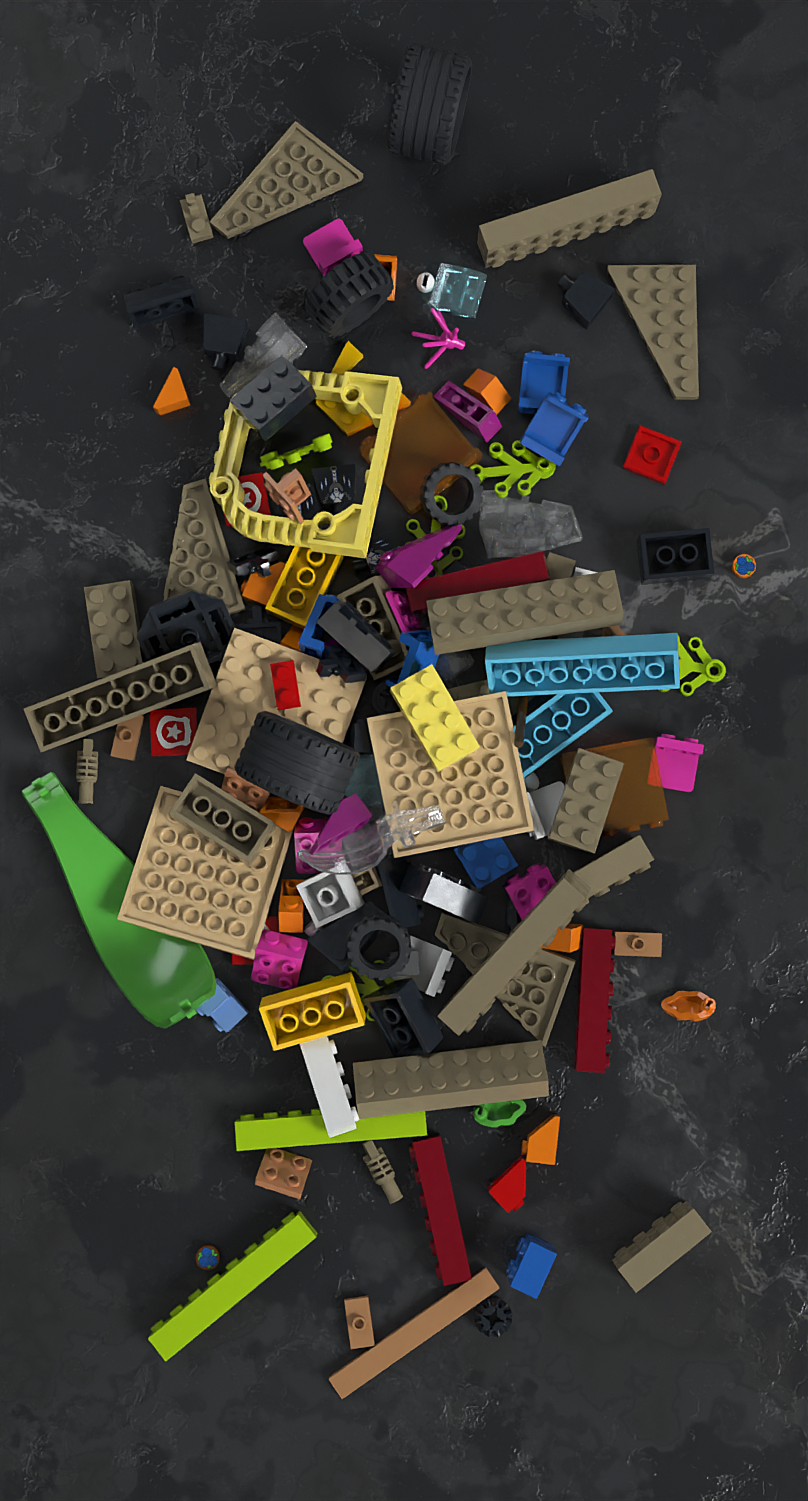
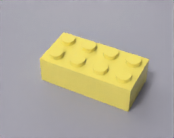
M432 664L390 688L393 698L437 773L480 748Z

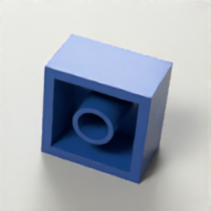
M501 837L463 844L453 849L471 882L479 889L518 866Z
M527 1233L525 1238H520L516 1247V1251H518L515 1261L510 1260L506 1273L508 1274L507 1278L510 1287L537 1299L557 1253L552 1244Z

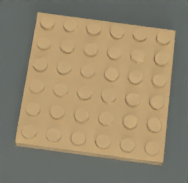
M234 628L215 680L217 686L212 688L186 760L225 774L228 768L235 770L236 761L240 758V752L245 746L244 743L247 737L250 735L251 727L254 726V720L257 714L263 711L287 718L343 743L365 681L345 683L340 676H334V674L330 677H320L316 672L320 659ZM294 660L301 707L277 710L270 664Z
M506 691L454 701L480 748L438 773L402 711L367 718L394 858L534 831L518 748L514 746L515 733Z
M160 786L117 920L254 960L256 948L263 932L294 827L291 832H288L275 824L276 829L252 866L249 867L172 819L169 812L182 792Z

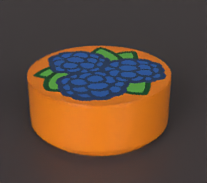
M747 554L739 555L732 563V571L739 578L750 577L756 569L755 560Z

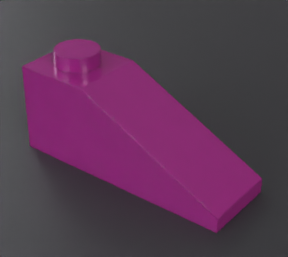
M450 381L433 396L437 402L467 429L486 443L502 427L492 409Z
M356 793L348 798L345 795L340 800L341 803L337 812L329 815L309 850L311 856L361 829L373 816Z

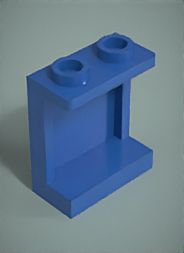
M530 351L524 354L518 413L535 414L548 391L552 394L556 391L565 396L568 366L570 363L569 357L559 353L542 355V352Z
M548 391L520 438V444L560 466L565 459L564 455L589 417L585 413L587 410L577 403L571 405L566 402L567 398L556 391L552 394Z
M318 595L298 642L301 653L320 660L326 659L323 655L325 649L324 642L320 641L325 630L316 622L335 602H341L337 597L333 595Z
M426 629L401 633L399 641L410 648L400 676L398 678L386 679L385 684L387 686L393 687L431 664L435 668L440 654L435 655L431 631Z

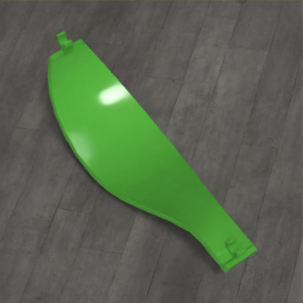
M50 772L41 779L39 777L31 782L30 786L22 790V795L43 826L92 943L118 987L145 1019L156 1027L168 1028L186 1016L189 1019L197 1014L195 1010L215 995L217 986L214 971L201 944L118 921L117 918L135 864L78 808L55 773Z

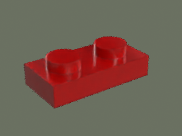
M294 660L270 664L277 710L301 707Z

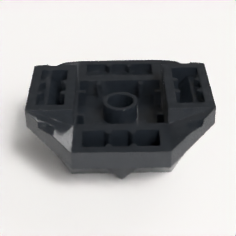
M191 589L149 607L137 634V639L147 661L201 642L216 680L233 630L236 627L222 598ZM190 633L195 635L196 639L192 643H187L183 640V637Z

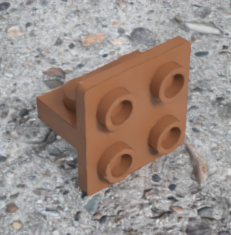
M294 469L291 473H286L279 483H276L267 472L262 474L266 481L263 485L270 493L269 495L272 500L284 508L283 511L291 521L296 519L302 524L304 520L297 506L311 495L302 475Z
M230 768L226 770L221 790L260 813L271 793L241 778L235 770Z
M268 1148L256 1176L255 1185L300 1199L312 1160L277 1148Z

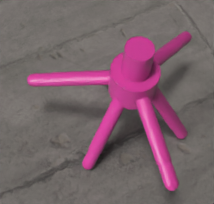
M431 308L430 311L444 330L441 336L414 331L411 333L412 336L436 341L423 343V347L442 346L424 365L425 369L446 348L453 349L455 347L462 350L465 347V341L457 337L459 329L455 328L453 332H450L439 310L436 312L434 308Z

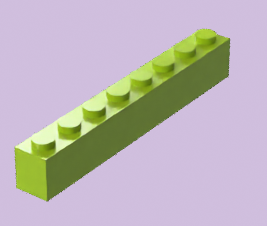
M320 1108L311 1109V1113L302 1114V1110L288 1111V1115L278 1116V1112L264 1113V1117L255 1118L254 1114L240 1115V1119L235 1121L237 1151L427 1135L425 1111L359 1119L355 1121L357 1129L329 1138Z
M300 1211L296 1214L293 1212L288 1214L281 1221L283 1223L281 1227L277 1230L274 1227L263 1235L264 1241L259 1245L253 1243L244 1251L246 1255L242 1259L238 1260L235 1258L225 1267L227 1271L221 1276L218 1273L207 1281L209 1285L203 1291L197 1289L188 1297L190 1302L185 1306L179 1304L169 1313L171 1317L163 1322L161 1319L151 1328L152 1333L148 1339L165 1361L175 1355L317 1237V1232Z

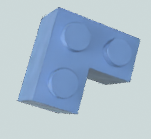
M215 978L217 984L215 995L196 1009V1011L202 1016L204 1014L207 1016L211 1015L214 1019L211 1021L212 1024L220 1032L224 1030L227 1033L249 1011L219 978Z

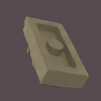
M194 193L185 195L186 199L180 200L192 244L214 238L202 195L195 196Z

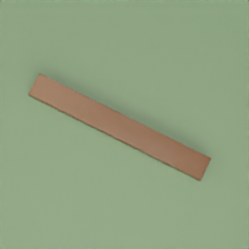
M486 1267L472 1276V1280L460 1284L376 1343L375 1346H372L329 1376V1381L341 1399L345 1398L500 1289L499 1285Z

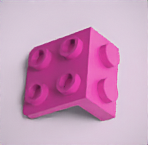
M341 219L334 220L303 239L304 246L322 276L333 270L332 268L341 264L345 259L363 252V246L358 239L354 241Z
M401 591L386 592V597L401 631L421 630L420 619L411 612L408 595Z
M661 734V737L655 738L653 742L647 783L650 786L691 792L694 788L698 758L703 754L704 745L698 744L696 739L684 738V741L675 740L674 735Z
M302 818L297 820L294 831L297 873H321L343 862L342 839L312 856L309 853L327 818Z
M534 864L526 869L527 873L520 877L518 874L506 879V884L502 885L506 894L511 898L521 920L556 884L548 867L544 864Z
M263 929L256 948L251 979L261 984L286 990L297 988L308 941Z

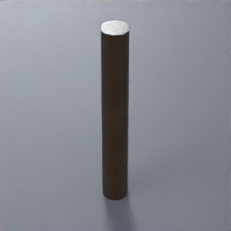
M528 695L519 696L514 738V746L518 748L523 747Z

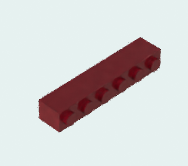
M540 551L424 579L415 588H406L411 612L418 611L419 615L428 613L426 602L428 600L544 582L551 579L545 552Z
M583 928L582 948L580 949L574 1070L580 1072L605 1073V1067L609 1068L610 1054L606 1053V1044H610L611 1030L607 1029V1022L612 1019V1006H608L609 996H613V982H610V972H614L615 966L614 958H611V949H615L616 935H612V930Z
M436 1134L412 1140L413 1146L409 1147L411 1160H416L418 1170H414L417 1185L422 1184L423 1193L419 1194L422 1208H427L429 1217L424 1218L427 1232L432 1231L434 1241H430L432 1255H437L439 1264L435 1265L438 1280H443L444 1286L472 1280L441 1136Z

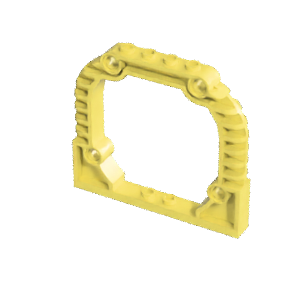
M298 370L312 384L317 395L315 399L342 402L349 413L359 414L363 412L372 421L374 426L378 428L375 447L370 450V470L367 469L365 473L366 489L362 505L352 504L334 516L326 511L320 512L314 516L313 520H304L302 524L296 519L291 521L286 517L263 515L251 511L243 505L245 491L238 480L249 428L251 427L236 412L230 401L229 408L224 413L225 425L219 434L220 446L214 455L215 467L214 472L210 474L209 485L212 495L222 506L223 512L233 528L245 537L259 542L311 548L314 552L366 558L402 392L399 377L345 371L344 375H338L337 373L329 374L312 372L310 370ZM352 397H358L354 401H349ZM228 489L226 493L220 494L222 490ZM330 524L328 529H321L323 525Z

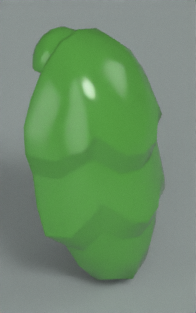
M523 1100L475 1105L473 1116L477 1122L488 1127L511 1125L525 1112L526 1104Z

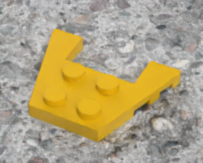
M348 341L330 374L344 375L345 371L349 372L363 358V354ZM403 393L400 396L398 410L405 409L411 405V401ZM352 397L349 401H354L358 397ZM319 399L316 401V406L347 436L373 424L363 412L359 414L349 413L342 402Z

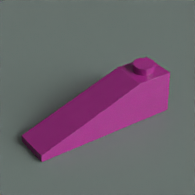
M460 524L447 525L397 549L387 551L380 557L381 561L375 568L390 588H415L433 569L431 563L435 559L438 560L442 557L441 549L453 542L461 531L462 526Z

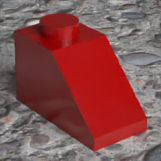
M522 1156L487 1188L488 1192L507 1213L511 1210L515 1212L524 1203L526 1161Z

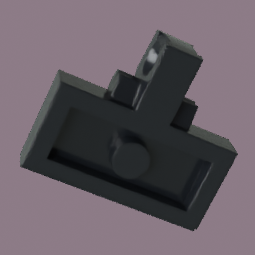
M266 545L227 561L228 570L238 576H244L256 571L258 576L264 578L271 575L269 570L271 562L279 558L277 551Z
M252 606L253 618L247 619V624H235V627L239 630L280 644L282 641L281 622H269L268 617L263 618L261 606Z
M342 645L325 647L323 655L326 659L319 660L316 669L320 677H330L334 674V676H340L345 683L366 680L367 673Z

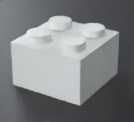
M345 861L296 885L316 928L353 912L365 904Z

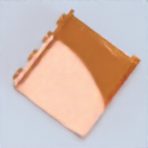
M431 391L426 395L421 394L413 402L414 405L409 409L403 408L397 413L383 476V483L411 516L424 506L420 500V495H422L420 487L421 484H424L425 480L423 479L425 475H429L433 467H438L441 463L450 462L470 467L480 462L483 455L477 447L473 448L434 401ZM377 434L373 437H366L360 443V455L369 466H371L369 460L370 450L375 447ZM450 474L443 477L435 488L434 496L441 493L460 476Z
M653 737L584 749L624 763L602 830L604 836L618 834L617 830L626 828L627 832L641 830L640 825L649 824L650 828L664 826L663 821L669 820ZM576 751L565 752L559 755L560 762L563 765L565 781L567 780Z

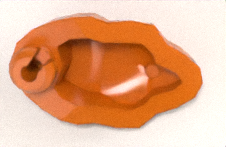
M677 991L674 995L664 999L661 1006L665 1013L677 1020L701 1021L710 1017L715 1012L716 1002L713 998L699 991Z

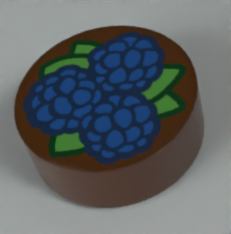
M204 1245L196 1254L197 1265L203 1270L214 1269L220 1261V1252L214 1245Z

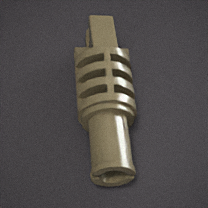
M83 739V751H77L76 780L79 782L78 803L93 804V786L97 781L98 752L93 751V739Z
M366 1140L362 1143L367 1154L363 1156V1159L376 1184L382 1186L389 1203L392 1204L403 1197L394 1180L395 1173L382 1147L377 1149L372 1140Z

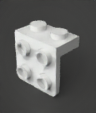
M559 781L530 793L527 792L534 831H529L528 833L530 837L534 836L535 840L549 835L564 789L562 782Z
M410 936L411 951L418 950L420 974L394 976L392 978L394 980L413 978L419 990L435 997L436 992L441 994L446 980H443L442 977L445 970L450 971L454 958L450 957L452 952Z

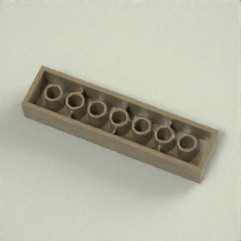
M651 169L479 225L477 244L485 267H499L505 261L511 259L515 261L521 260L527 254L533 252L536 254L542 253L548 247L554 245L560 247L576 238L582 240L590 236L591 233L597 231L599 233L606 232L612 226L619 224L620 226H625L640 217L641 219L649 218L656 212L662 193L654 171Z
M615 570L426 601L435 655L622 625L624 614Z
M201 642L24 708V712L40 752H44L216 687L217 684Z
M568 869L448 1000L437 1017L458 1036L464 1030L468 1033L480 1017L479 1013L483 1016L491 1008L492 1003L495 1001L494 997L496 996L499 999L506 992L507 987L511 983L510 980L515 982L527 966L525 963L532 964L539 956V952L542 950L541 946L547 947L554 940L558 932L557 929L563 930L568 925L574 915L573 911L575 910L579 913L590 898L588 896L590 887Z
M541 1040L353 1063L359 1119L549 1096L548 1075Z

